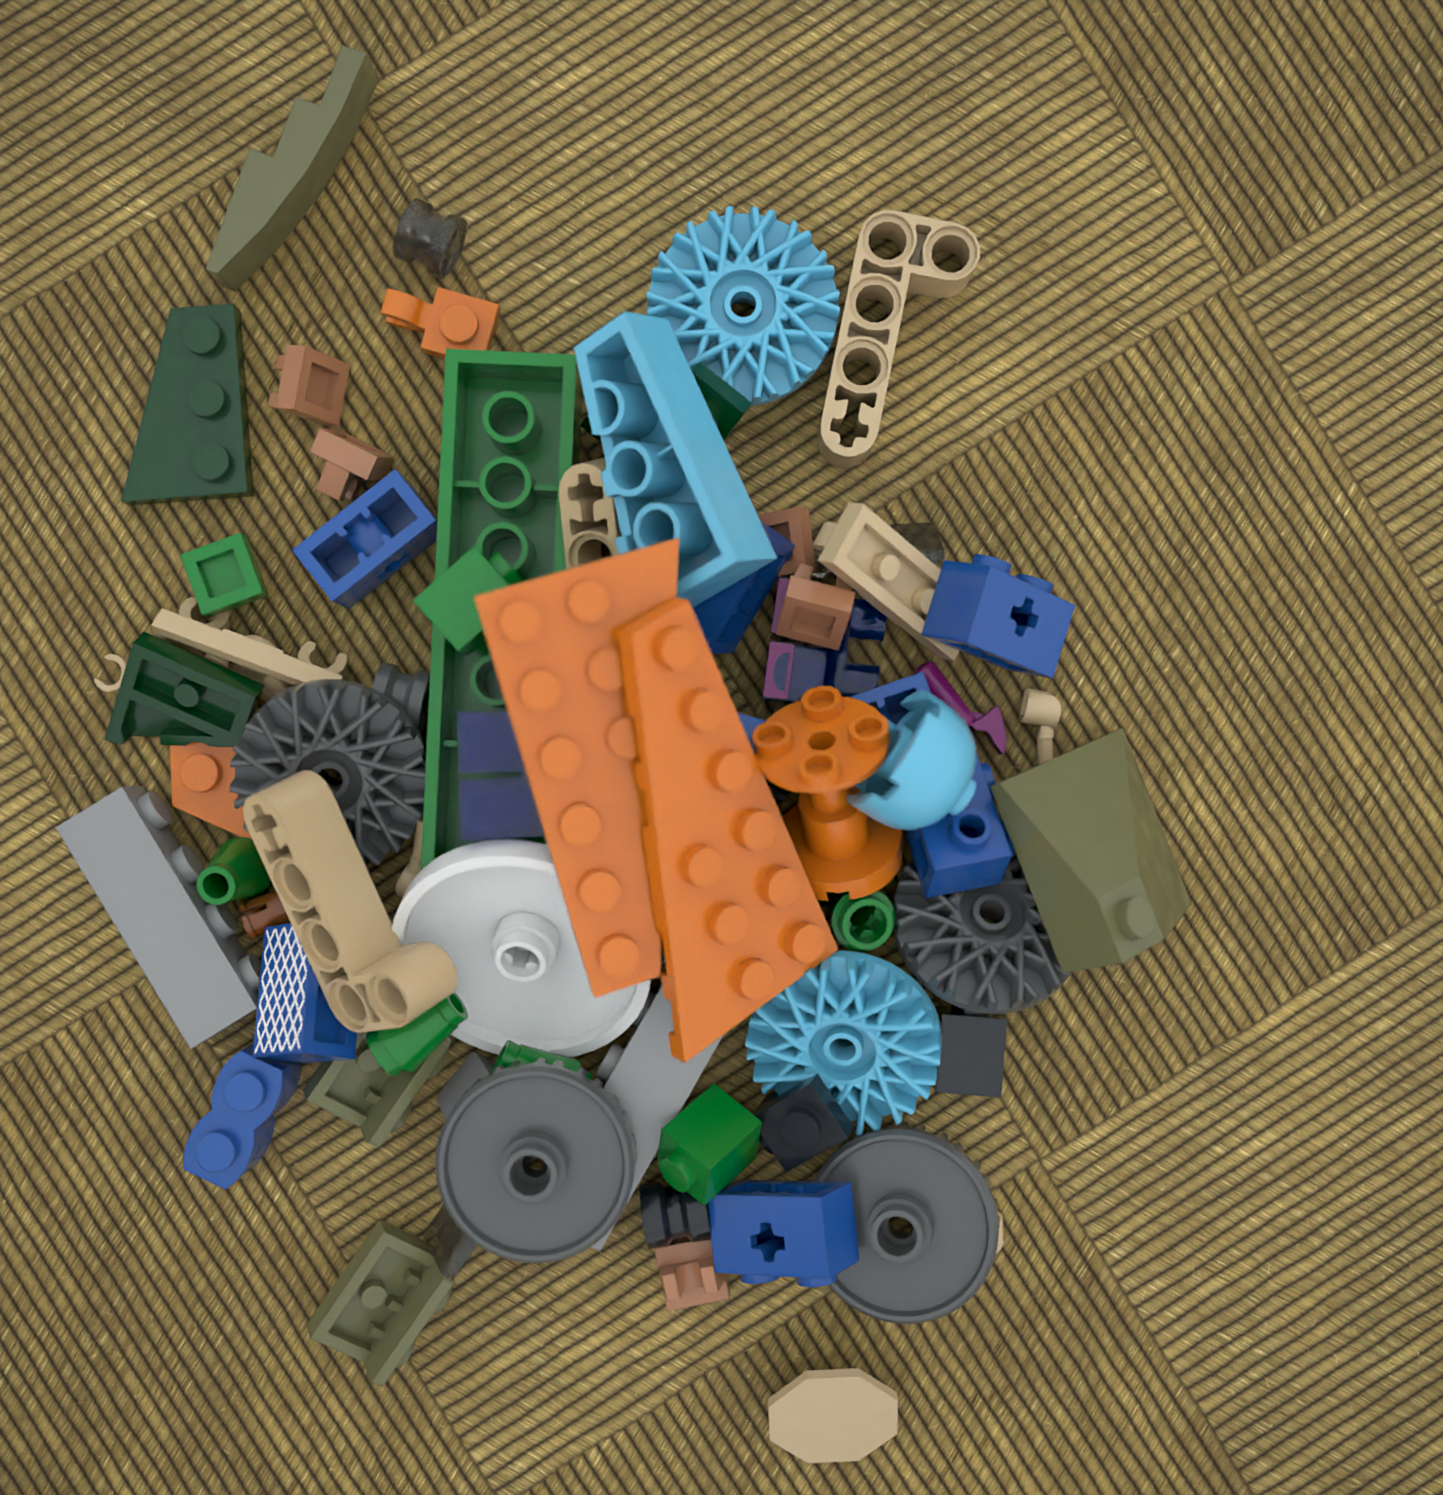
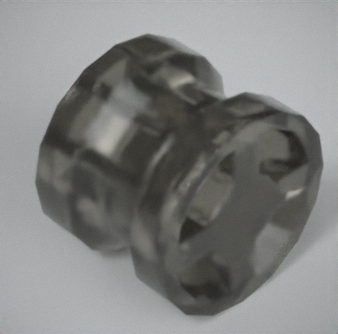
M415 198L409 204L399 222L393 242V255L405 263L415 260L426 265L429 274L444 279L451 272L461 254L467 234V221L455 214L444 217L434 211L430 202L421 198Z

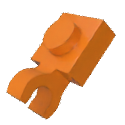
M437 287L433 304L426 303L410 294L387 288L380 313L387 316L385 320L387 324L423 333L424 336L420 346L423 353L445 359L446 349L490 351L501 310L499 304Z

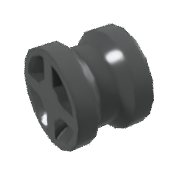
M383 662L377 671L372 688L397 703L412 719L420 733H424L428 724L430 672L420 670L414 675L402 673L397 665Z

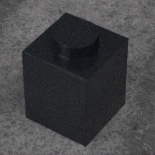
M951 1004V1007L934 1005L941 1025L942 1045L940 1066L937 1065L936 1083L934 1086L931 1085L933 1089L939 1093L1001 1098L1007 1019L1001 1014L969 1011Z

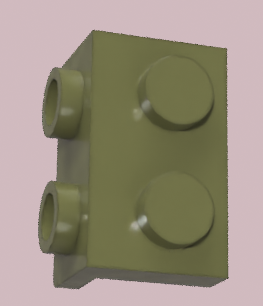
M357 1032L355 1059L321 1062L303 1088L307 1101L360 1127L366 1142L379 1148L390 1132H396L403 1126L410 1114L412 1100L425 1081L433 1079L443 1068L451 1043L449 1037L414 1072L404 1070L399 1075L393 1076L386 1072L372 1055L366 1040L368 1032Z
M379 1219L306 1324L310 1339L364 1362L369 1381L383 1386L395 1368H400L407 1362L414 1349L417 1336L431 1316L438 1314L449 1300L454 1277L443 1250Z

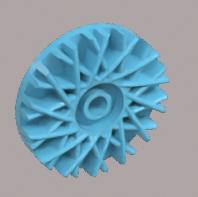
M728 206L723 216H719L716 211H711L708 213L707 221L697 226H694L693 221L686 224V232L684 234L677 232L672 238V245L666 253L663 251L659 253L658 266L652 269L650 290L647 291V315L668 319L689 367L702 362L752 403L751 406L776 401L789 395L816 373L824 362L834 340L840 307L838 306L840 293L839 289L836 290L834 282V267L827 264L825 250L823 249L819 252L813 245L810 231L806 230L800 233L796 221L791 220L790 225L776 219V212L771 209L767 211L765 216L759 214L757 207H751L749 214H734V207ZM737 303H748L754 306L755 310L747 317H740L733 313L731 306Z
M836 951L813 969H808L804 972V976L751 1014L745 1041V1047H748L746 1057L747 1061L754 1059L753 1081L762 1083V1093L766 1095L773 1088L779 1096L818 1073L848 1119L856 1121V1135L863 1134L865 1122L874 1131L880 1130L883 1117L892 1114L896 1125L900 1124L903 1112L912 1115L915 1112L919 1095L927 1100L930 1095V1086H934L936 1083L937 1065L940 1066L942 1035L939 1016L935 1006L924 989L909 974L881 958L855 951Z

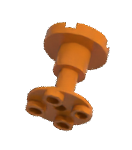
M831 686L813 687L802 695L800 701L781 708L754 729L752 739L760 770L768 780L786 790L801 792L798 804L792 807L782 819L817 900L828 901L827 892L841 893L849 891L850 900L862 898L888 884L899 871L903 859L902 829H894L880 823L847 802V795L859 794L860 789L854 785L870 777L886 760L891 742L889 724L887 719L877 709L863 701L850 697H841L839 690Z

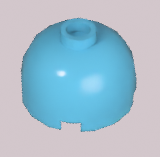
M923 690L907 696L900 703L909 712L897 725L887 719L891 742L886 760L870 777L854 785L860 789L859 794L847 795L848 803L874 820L894 829L916 830L937 823L948 813L957 815L970 802L976 789V782L971 779L976 766V748L972 733L965 720L951 707Z

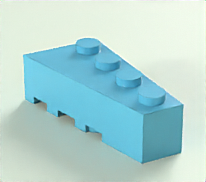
M624 311L576 345L574 350L592 434L600 435L606 461V470L600 471L606 497L614 498L622 535L615 538L618 554L673 538H679L676 598L688 599L692 608L776 560V554L668 319Z

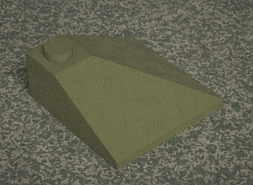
M1123 728L1109 732L990 786L1063 974L1117 965L1128 961L1164 940L1192 904Z

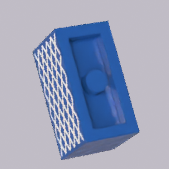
M292 924L265 927L252 1057L297 1063L355 1059L357 1032H352L344 1027L330 1009Z

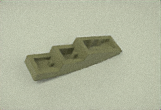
M344 45L341 46L320 105L295 97L274 157L249 148L205 269L224 288L236 292L281 247L321 195L354 139L379 81L366 53Z

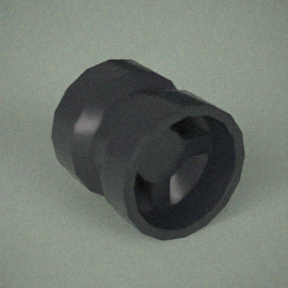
M661 1182L640 1185V1206L648 1249L668 1247L673 1239L687 1237L692 1242L711 1240L708 1203L703 1206L688 1192H679L672 1186L666 1187Z

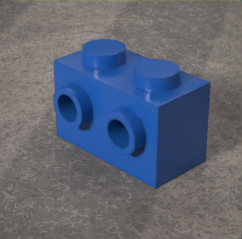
M977 752L976 766L971 778L976 782V789L967 806L957 815L948 813L937 823L916 830H904L925 899L1000 884L1010 859L1015 856V849L1003 819H999L993 801L995 798L990 788L991 785L995 784L993 772L988 763H980Z

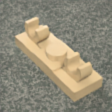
M848 502L838 523L825 522L812 545L815 549L822 551L818 561L936 656L955 661L959 650L921 635L941 569L866 505Z
M189 597L182 603L179 608V614L162 608L151 624L153 636L265 685L260 699L269 701L285 689L300 683L321 679L345 680L347 677L346 654L340 652L334 664L328 668L313 665L317 658L316 643L306 642L300 648L297 659L284 654V650L276 648L271 642L260 636H243L230 631L229 611L217 614L212 622L203 624L196 621L200 610L196 598Z

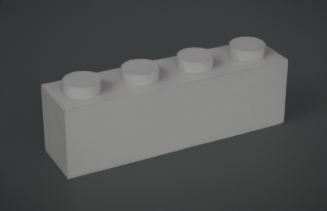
M144 786L120 787L55 828L186 1043L192 1049L257 1011L261 961L254 954L247 955L234 935L238 931V925L229 908L225 904H210L199 895L196 885L197 878L204 868L196 854L188 846L179 845L168 827L172 823V816L163 800L155 792H147Z
M662 982L656 992L649 989L645 1005L632 1023L636 1025V1028L625 1047L623 1048L613 1042L594 1075L604 1081L602 1089L611 1098L614 1095L617 1096L619 1099L618 1107L620 1111H626L630 1133L635 1135L634 1152H636V1164L628 1201L659 1149L661 1129L679 1114L723 1037L722 1035L686 1063L671 1056L668 1033L674 1031L671 1001L664 998ZM545 1162L540 1170L547 1167V1164ZM613 1227L591 1247L600 1251Z

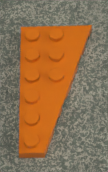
M673 538L473 596L588 984L594 998L660 976L662 933L655 930L642 825L648 824L645 792L637 788L634 763L641 760L636 720L628 717L618 631L677 597L679 538Z
M673 598L619 630L618 637L628 717L636 720L641 761L634 764L637 788L645 792L648 824L642 825L655 930L661 932L663 937L667 969L666 972L661 973L663 995L665 999L671 1001L674 1031L668 1033L671 1056L686 1063L804 976V972L808 969H813L839 949L766 779L760 770L757 758L688 599Z

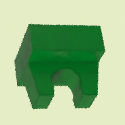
M241 532L180 554L203 616L212 617L269 596L249 539Z

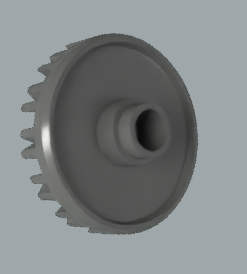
M339 679L312 680L287 688L275 695L257 711L244 727L245 730L241 738L233 748L236 755L230 762V768L235 767V778L231 782L229 789L230 792L238 794L234 801L235 809L243 807L245 800L251 795L302 770H311L319 774L331 789L366 867L369 862L378 865L382 862L385 855L392 850L396 853L401 848L404 840H408L412 835L417 819L420 820L424 810L427 747L412 719L397 703L373 688L352 681ZM332 768L337 770L341 774L343 781L331 778L324 769ZM244 823V829L248 831L246 823Z
M1016 852L1015 856L1010 859L1000 884L926 899L913 858L909 864H906L893 898L892 905L895 911L893 934L898 950L907 967L933 994L950 1004L969 1011L1004 1014L1021 1011L1043 1002L1053 995L1068 979L1072 972L1062 973ZM982 917H984V918L990 920V921L993 922L994 924H991V923H988V922L984 921V920L982 919Z
M538 1058L535 1063L521 1065L520 1060L512 1062L507 1068L503 1065L495 1068L490 1075L482 1080L479 1078L469 1090L464 1092L455 1104L442 1127L438 1139L435 1162L436 1179L441 1198L449 1215L460 1230L478 1246L511 1261L549 1263L575 1256L587 1250L605 1236L617 1222L627 1204L632 1189L636 1164V1152H634L635 1135L630 1133L626 1111H620L618 1107L619 1099L616 1095L611 1098L602 1089V1082L598 1078L590 1080L586 1077L587 1071L580 1068L578 1072L564 1068V1062L558 1060L553 1065L547 1064L545 1058ZM525 1156L539 1157L547 1164V1167L542 1170L532 1169L526 1163Z
M901 1122L897 1127L883 1128V1125H881L880 1130L868 1132L867 1129H864L862 1135H857L847 1143L844 1141L829 1156L814 1180L851 1182L860 1261L836 1275V1282L828 1286L845 1303L867 1316L897 1324H915L936 1320L952 1313L968 1302L980 1289L990 1273L998 1246L1000 1226L997 1198L994 1199L991 1192L989 1177L983 1175L980 1171V1162L977 1159L973 1162L963 1152L964 1147L959 1142L955 1144L949 1142V1136L946 1133L941 1132L937 1136L925 1131V1126L923 1125L909 1128L906 1122ZM891 1217H903L914 1228L908 1232L897 1231L891 1224Z

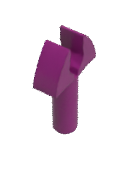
M933 661L924 662L917 667L914 674L924 672L933 696L951 707L965 720L967 726L972 731L983 732L999 755L1005 754V727L998 707H992L985 714L972 712Z

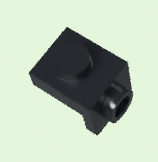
M818 1073L779 1096L775 1090L770 1092L753 1113L755 1117L762 1121L759 1142L767 1152L776 1156L786 1172L844 1141L849 1137L854 1128Z

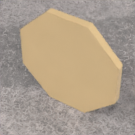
M859 1368L805 1371L768 1398L769 1439L774 1444L808 1464L860 1461L897 1435V1392Z

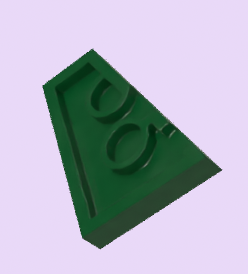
M235 304L170 308L121 502L132 506L254 496L241 310Z

